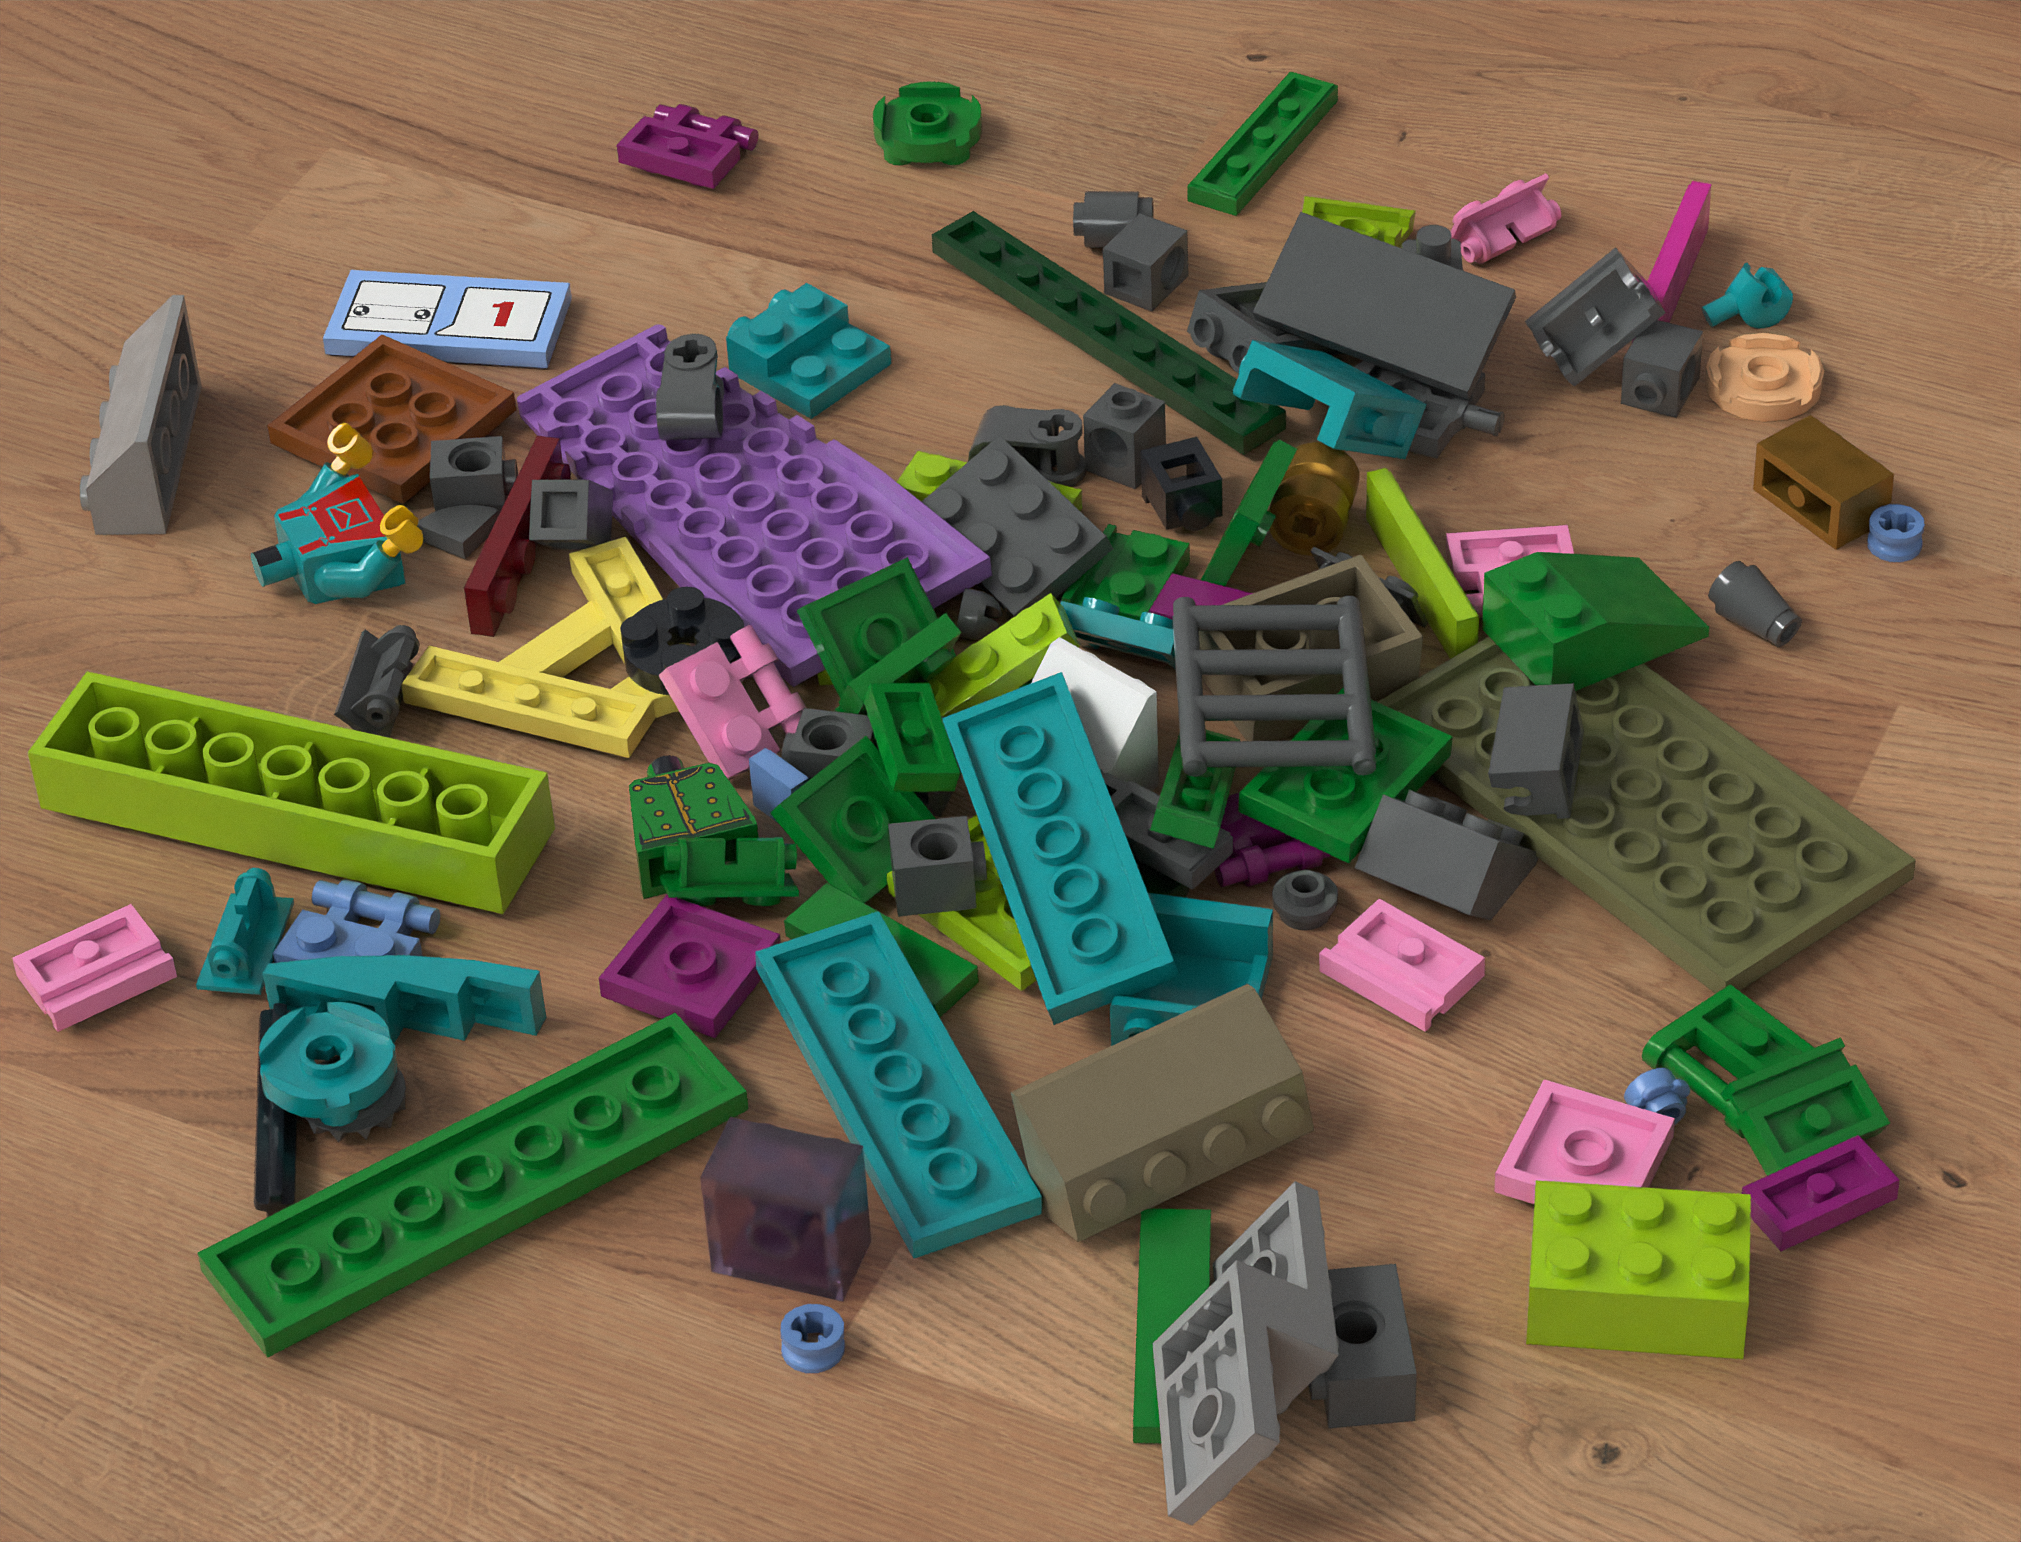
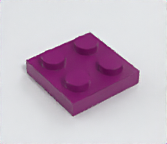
M666 894L600 975L601 997L661 1019L676 1013L691 1030L716 1038L761 980L756 970L755 952L780 944V934L680 898H669Z

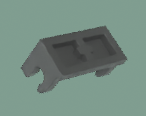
M1615 247L1525 322L1532 331L1543 353L1547 357L1551 355L1564 377L1575 387L1664 315L1665 311L1651 285Z
M1574 683L1504 687L1488 772L1491 787L1505 789L1523 787L1532 793L1527 797L1511 796L1505 798L1503 809L1506 812L1517 815L1556 814L1557 819L1570 818L1584 735Z

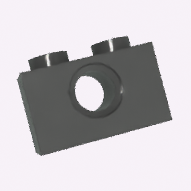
M1396 1264L1329 1269L1335 1329L1339 1341V1356L1326 1372L1319 1374L1308 1385L1311 1400L1324 1399L1328 1429L1415 1421L1417 1373Z

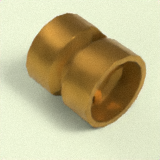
M1311 442L1296 447L1297 451L1268 510L1276 514L1269 529L1273 539L1287 550L1308 556H1313L1311 553L1313 547L1328 553L1338 546L1344 535L1348 522V512L1354 503L1360 480V471L1354 459L1344 450L1333 449L1320 442Z

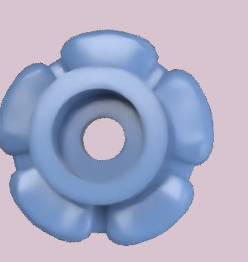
M1656 1068L1634 1079L1624 1093V1100L1629 1105L1675 1118V1125L1686 1113V1097L1690 1094V1087L1686 1081L1676 1079L1671 1070Z

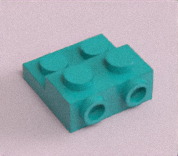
M805 283L793 292L786 289L780 290L771 299L768 309L753 319L747 316L738 318L731 325L726 336L729 370L737 374L739 379L810 419L892 364L890 345L849 323L847 304L808 283Z

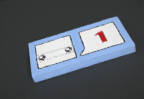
M350 270L323 337L325 354L354 357L380 335H385L444 362L548 368L572 300L570 283Z

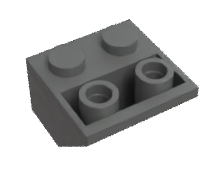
M1409 790L1405 801L1383 794L1355 868L1468 915L1492 920L1535 867L1538 857L1536 856V851L1520 845L1525 833L1496 821L1486 820L1469 814L1466 809L1432 796L1428 797Z

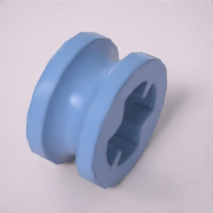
M1888 504L1877 508L1869 518L1868 549L1881 560L1889 562L1912 560L1919 555L1922 549V534L1925 526L1924 518L1917 510L1901 504Z
M806 1304L794 1308L783 1318L780 1331L782 1339L781 1352L786 1364L791 1368L803 1373H820L831 1369L840 1362L845 1351V1341L843 1339L844 1322L838 1312L831 1307L821 1304ZM808 1333L823 1334V1336L818 1335V1342L816 1343L804 1342L808 1340Z

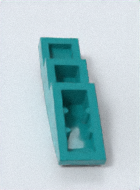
M411 955L335 956L269 963L262 972L270 1009H273L274 1003H285L287 1010L291 1011L304 1007L306 1016L314 1013L328 1012L326 1003L329 1002L357 1004L372 1010L384 1019L390 1029L391 1040L394 1044L403 1028L465 1041L475 1023L537 1036L547 1018L540 971L496 963Z

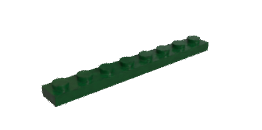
M975 211L932 234V250L934 254L1157 399L1165 401L1167 406L1241 454L1245 455L1286 429V410L1278 405L1242 400L1234 396L1233 389L1237 381L1236 378Z

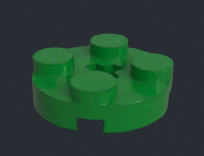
M917 82L899 88L898 98L886 104V97L884 96L873 109L874 138L876 143L883 149L884 159L892 165L901 166L911 162H942L947 165H959L970 158V148L979 141L982 135L981 105L973 95L971 102L961 97L960 87L949 83Z

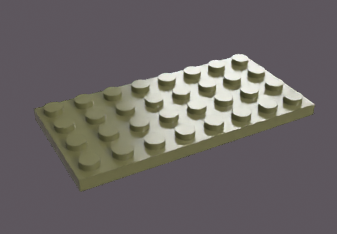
M1490 637L1378 701L1380 704L1453 736L1451 756L1432 775L1435 779L1487 819L1525 833L1521 841L1522 846L1536 851V856L1715 994L1729 984L1741 991L1914 878L1916 859L1645 664L1638 665L1575 691L1584 735L1570 818L1557 819L1556 814L1517 815L1508 813L1503 809L1505 798L1511 796L1527 797L1532 793L1523 787H1513L1511 789L1491 787L1488 772L1504 687L1536 685Z

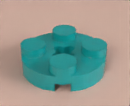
M347 1002L326 1003L328 1012L314 1013L306 1016L304 1007L289 1012L267 1030L259 1048L260 1075L266 1098L292 1114L308 1118H319L321 1122L332 1127L350 1124L358 1117L359 1110L370 1106L380 1099L394 1081L398 1066L395 1045L391 1040L390 1029L384 1019L366 1007ZM335 1055L340 1056L338 1062L329 1065L316 1064L314 1061H327Z

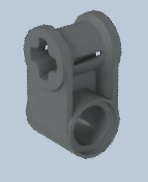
M703 334L682 335L672 340L664 351L661 385L657 389L656 394L657 428L662 441L722 437L724 385L722 379L716 375L718 359L716 344L710 337Z
M1006 405L994 406L988 409L981 419L969 451L968 462L1000 435L1045 479L1056 484L1073 486L1082 481L1086 475L1085 459L1079 453L1078 440L1083 434L1082 420L1076 413L1064 409L1038 410L1015 408ZM1062 426L1064 430L1059 432V427ZM1057 465V471H1054L1052 467Z

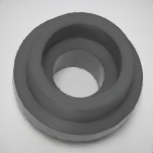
M1300 870L1284 875L1275 883L1272 890V903L1281 920L1287 926L1297 930H1313L1323 926L1330 919L1338 904V890L1335 883L1326 875L1310 870Z

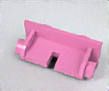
M1546 173L1527 183L1523 180H1517L1505 187L1497 197L1483 204L1478 200L1473 201L1456 213L1452 220L1454 226L1451 230V239L1454 238L1460 241L1461 254L1467 262L1476 261L1482 264L1514 248L1517 241L1509 232V228L1512 229L1522 244L1555 228L1556 221L1561 219V210L1554 200L1547 201L1541 193L1549 179Z

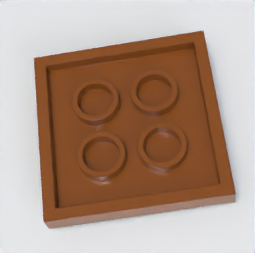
M380 335L269 423L267 427L271 444L323 467L326 462L332 464L337 457L328 448L329 435L339 424L347 423L351 425L371 444L373 457L365 467L360 469L350 468L347 474L349 476L358 474L367 488L404 504L430 482L431 441L485 437L517 409L513 391L385 335Z

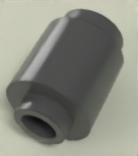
M1085 191L1084 202H1074V236H1084L1085 248H1104L1139 213L1154 218L1153 197H1140L1139 191Z

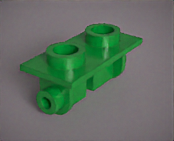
M783 837L737 838L736 861L725 862L726 841L724 838H678L677 844H665V870H675V874H661L660 880L669 898H680L699 906H710L716 903V897H742V902L746 904L771 906L779 904L781 897H799L798 887L791 875L785 873V870L796 869L797 847L795 843L784 844Z

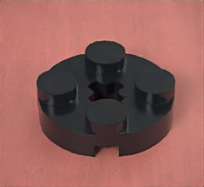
M688 586L676 588L668 594L667 599L654 602L642 608L635 615L622 622L620 631L626 672L642 688L656 694L670 695L659 677V674L667 667L718 642L730 663L740 659L741 656L730 636L744 628V622L731 607L720 601L704 598L701 590ZM681 643H693L695 644V646H690Z

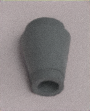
M1741 561L1733 562L1718 575L1709 590L1708 597L1716 604L1715 611L1718 615L1767 641H1771L1777 647L1787 644L1801 626V617L1794 613L1791 606L1756 565L1746 566Z

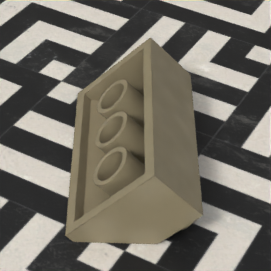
M1249 984L1243 985L1011 1092L1030 1177L1042 1196V1213L1077 1242L1314 1131L1303 1072L1255 988Z

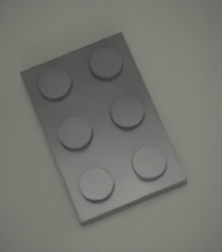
M1000 435L922 501L929 509L990 557L992 576L977 585L986 594L994 597L1000 607L1011 618H1014L1022 610L1029 608L1050 593L1057 598L1113 549L1107 536Z

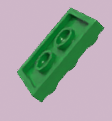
M1344 687L1337 694H1344ZM1371 699L1376 745V770L1369 775L1356 774L1353 766L1264 767L1239 792L1238 812L1349 864L1362 850L1383 794L1405 801L1409 790L1417 792L1451 756L1453 736ZM1310 720L1291 741L1349 740L1347 720Z

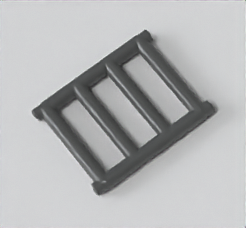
M1344 596L1338 600L1337 604L1196 605L1195 601L1189 597H1180L1174 601L1173 634L1180 746L1185 774L1192 777L1201 776L1206 772L1207 767L1353 766L1354 772L1359 775H1369L1376 770V745L1363 617L1358 598ZM1338 630L1340 649L1200 650L1199 631ZM1202 675H1343L1344 694L1203 695ZM1347 720L1349 740L1206 741L1205 721Z

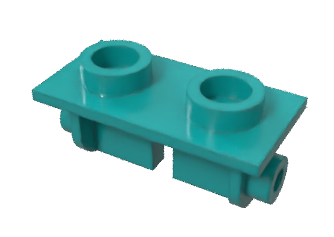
M250 868L236 879L234 885L235 893H231L196 983L197 990L257 995L262 993L264 987L262 972L267 964L273 963V952L281 941L294 905V898L276 897L270 874L261 868Z

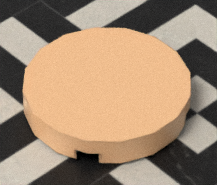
M1770 333L1745 334L1731 339L1728 348L1719 352L1718 347L1710 354L1706 367L1705 385L1709 397L1722 410L1735 416L1762 422L1788 420L1806 413L1819 401L1823 389L1824 368L1820 357L1811 350L1810 355H1808L1805 351L1799 349L1800 342L1790 337Z

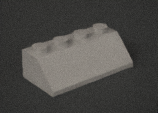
M172 295L124 342L119 364L112 365L110 368L109 401H103L100 406V437L92 438L90 443V475H83L80 481L81 507L83 511H91L96 535L166 534L202 387L184 295Z

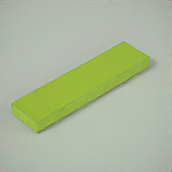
M1383 468L1367 472L1366 520L1402 580L1413 587L1418 593V603L1430 627L1448 657L1452 659L1478 643L1479 615L1391 471Z

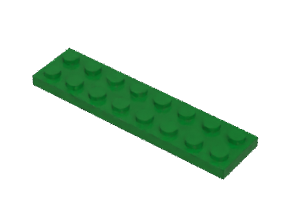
M673 1013L197 1253L201 1271L268 1358L749 1110L747 1091L676 1013Z

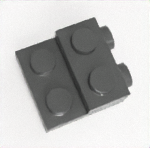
M1267 282L1199 290L1187 332L1191 334V338L1197 346L1206 347L1207 351L1215 357L1229 360L1231 367L1237 373H1239L1240 364L1246 356L1252 340L1316 350L1329 355L1343 354L1342 352L1255 321L1253 311Z

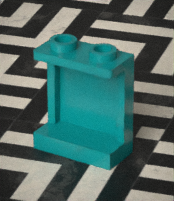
M1257 340L1251 341L1248 352L1240 364L1239 376L1233 389V395L1242 400L1310 410L1317 399L1329 406L1317 438L1318 441L1333 449L1406 459L1427 405L1325 352Z
M1148 893L1180 976L1130 996L1117 995L1113 997L1110 1006L1111 1046L1246 984L1255 988L1262 1000L1273 959V909Z

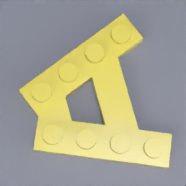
M626 537L569 553L571 572L586 596L587 604L500 662L428 646L401 684L404 703L630 758L655 718L679 711L671 696L650 692L636 684L630 677H627L611 689L563 677L612 644L625 664L620 631L622 622L635 615L642 608L663 600Z

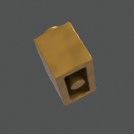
M1812 415L1757 443L1753 490L1835 550L1870 532L1869 518L1872 512L1881 506L1891 504L1894 473Z

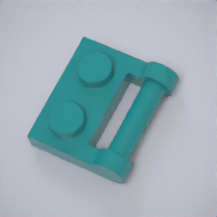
M1084 597L1082 606L1061 601L1060 604L1065 609L1079 645L1097 650L1100 646L1168 663L1176 670L1172 619L1148 612H1142L1139 621L1119 616V607L1090 597Z

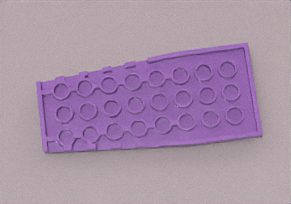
M661 324L654 325L517 397L520 418L537 436L560 438L563 463L569 464L571 472L579 480H591L613 490L612 516L679 587H695L702 591L704 598H711L731 607L743 620L744 627L752 625L763 645L770 643L779 659L774 665L781 677L792 687L825 670L797 613V610L907 557L933 609L964 592L965 588L969 589L992 576L990 557L885 472L835 439L827 444L816 438L814 425L799 415L791 419L782 416L777 412L775 399L762 391L752 396L740 388L738 375L726 367L716 372V375L723 381L725 391L722 437L662 441L657 428L656 394L657 389L661 385L664 351L671 341L668 340L666 327Z

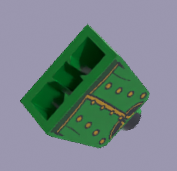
M671 755L662 756L655 759L648 766L647 777L634 780L629 785L635 848L643 899L667 894L660 880L661 874H675V870H665V844H677L678 838H724L726 841L725 862L736 861L737 838H759L755 817L717 764L704 763L685 768L683 762L678 757Z

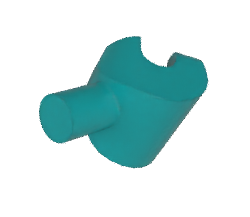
M1747 262L1742 266L1726 290L1725 295L1701 307L1711 327L1739 314L1746 324L1753 328H1768L1779 323L1788 314L1793 302V293L1773 268L1760 267L1753 276L1750 272L1751 267Z

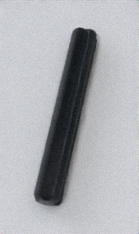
M274 1003L273 1009L263 1010L259 1016L254 1207L257 1210L266 1212L267 1217L295 1204L297 1115L280 1108L273 1101L266 1098L262 1087L259 1058L260 1043L267 1030L277 1020L291 1012V1010H287L285 1003Z

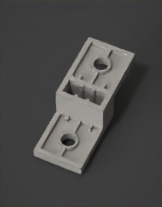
M1296 1181L1213 1263L1214 1283L1153 1343L1168 1516L1192 1526L1217 1502L1225 1499L1231 1489L1261 1460H1265L1271 1455L1275 1447L1280 1443V1424L1277 1420V1415L1282 1414L1289 1407L1292 1400L1319 1374L1326 1372L1339 1356V1341L1335 1329L1331 1297L1332 1286L1328 1274L1324 1242L1325 1230L1322 1225L1319 1194L1317 1190Z

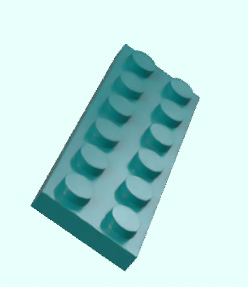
M1063 673L1054 674L942 718L1053 1024L1061 1023L1112 1003L1114 996H1130L1179 977L1176 964Z
M879 911L755 952L757 972L913 1259L1042 1214V1196Z

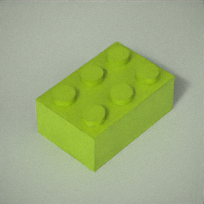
M1536 1180L1526 1344L1743 1359L1749 1307L1751 1194Z

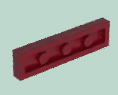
M536 437L464 586L471 634L495 636L505 613L511 614L514 610L517 599V587L523 574L529 575L533 569L535 549L538 543L529 540L532 480H571L570 466L567 463H563L560 438Z

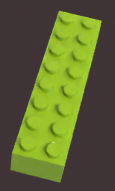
M88 671L28 751L41 809L504 914L555 830L547 772Z

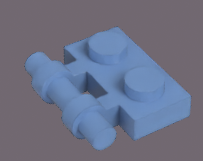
M346 879L342 880L339 884L319 880L312 892V902L316 906L330 910L326 915L302 910L274 950V963L335 956H423L420 939L411 937L410 934L413 930L429 934L435 933L440 923V910L421 905L417 897L399 892L394 893L392 897L368 892L366 885ZM360 917L381 921L382 924L379 928L357 922Z

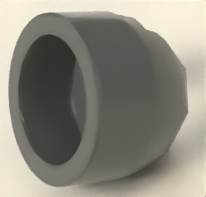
M965 588L957 627L961 631L959 637L978 640L1000 627L996 621L990 619L998 618L1002 615L1000 605L994 597L982 591Z

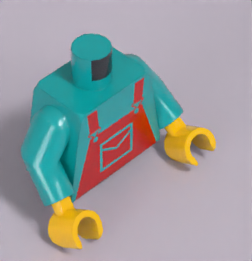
M347 423L339 424L333 429L328 438V448L337 456L332 464L326 462L309 489L295 502L279 508L275 513L274 521L279 544L251 553L252 565L262 587L293 577L306 600L314 604L342 598H365L374 591L406 584L400 551L407 554L419 550L423 544V532L417 527L418 518L403 505H397L384 516L358 474L352 476L347 474L350 468L360 469L365 467L373 457V450L371 444L351 425Z

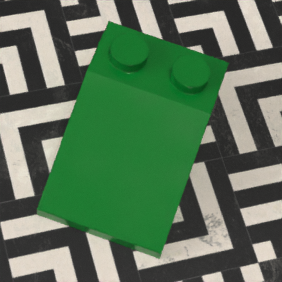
M1535 552L1484 573L1482 630L1535 685L1574 683L1575 691L1709 637V626L1639 557Z

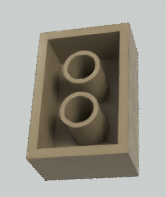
M1362 555L1223 604L1330 605L1337 604L1338 600L1344 596H1354L1360 602V610L1363 617L1371 699L1378 702L1419 678L1423 636ZM1338 630L1199 631L1200 650L1340 649ZM1342 674L1202 675V679L1214 695L1337 694L1344 687ZM1310 720L1233 721V723L1246 741H1276L1298 733Z

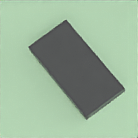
M1300 212L1254 308L1253 315L1255 321L1469 400L1515 302L1516 293L1515 289Z

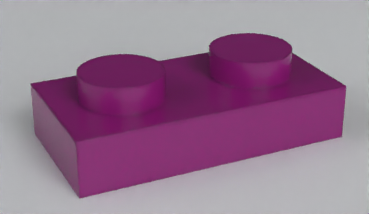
M1857 1135L1743 1186L1742 1194H1751V1219L1781 1252L1896 1200L1900 1180L1863 1139Z

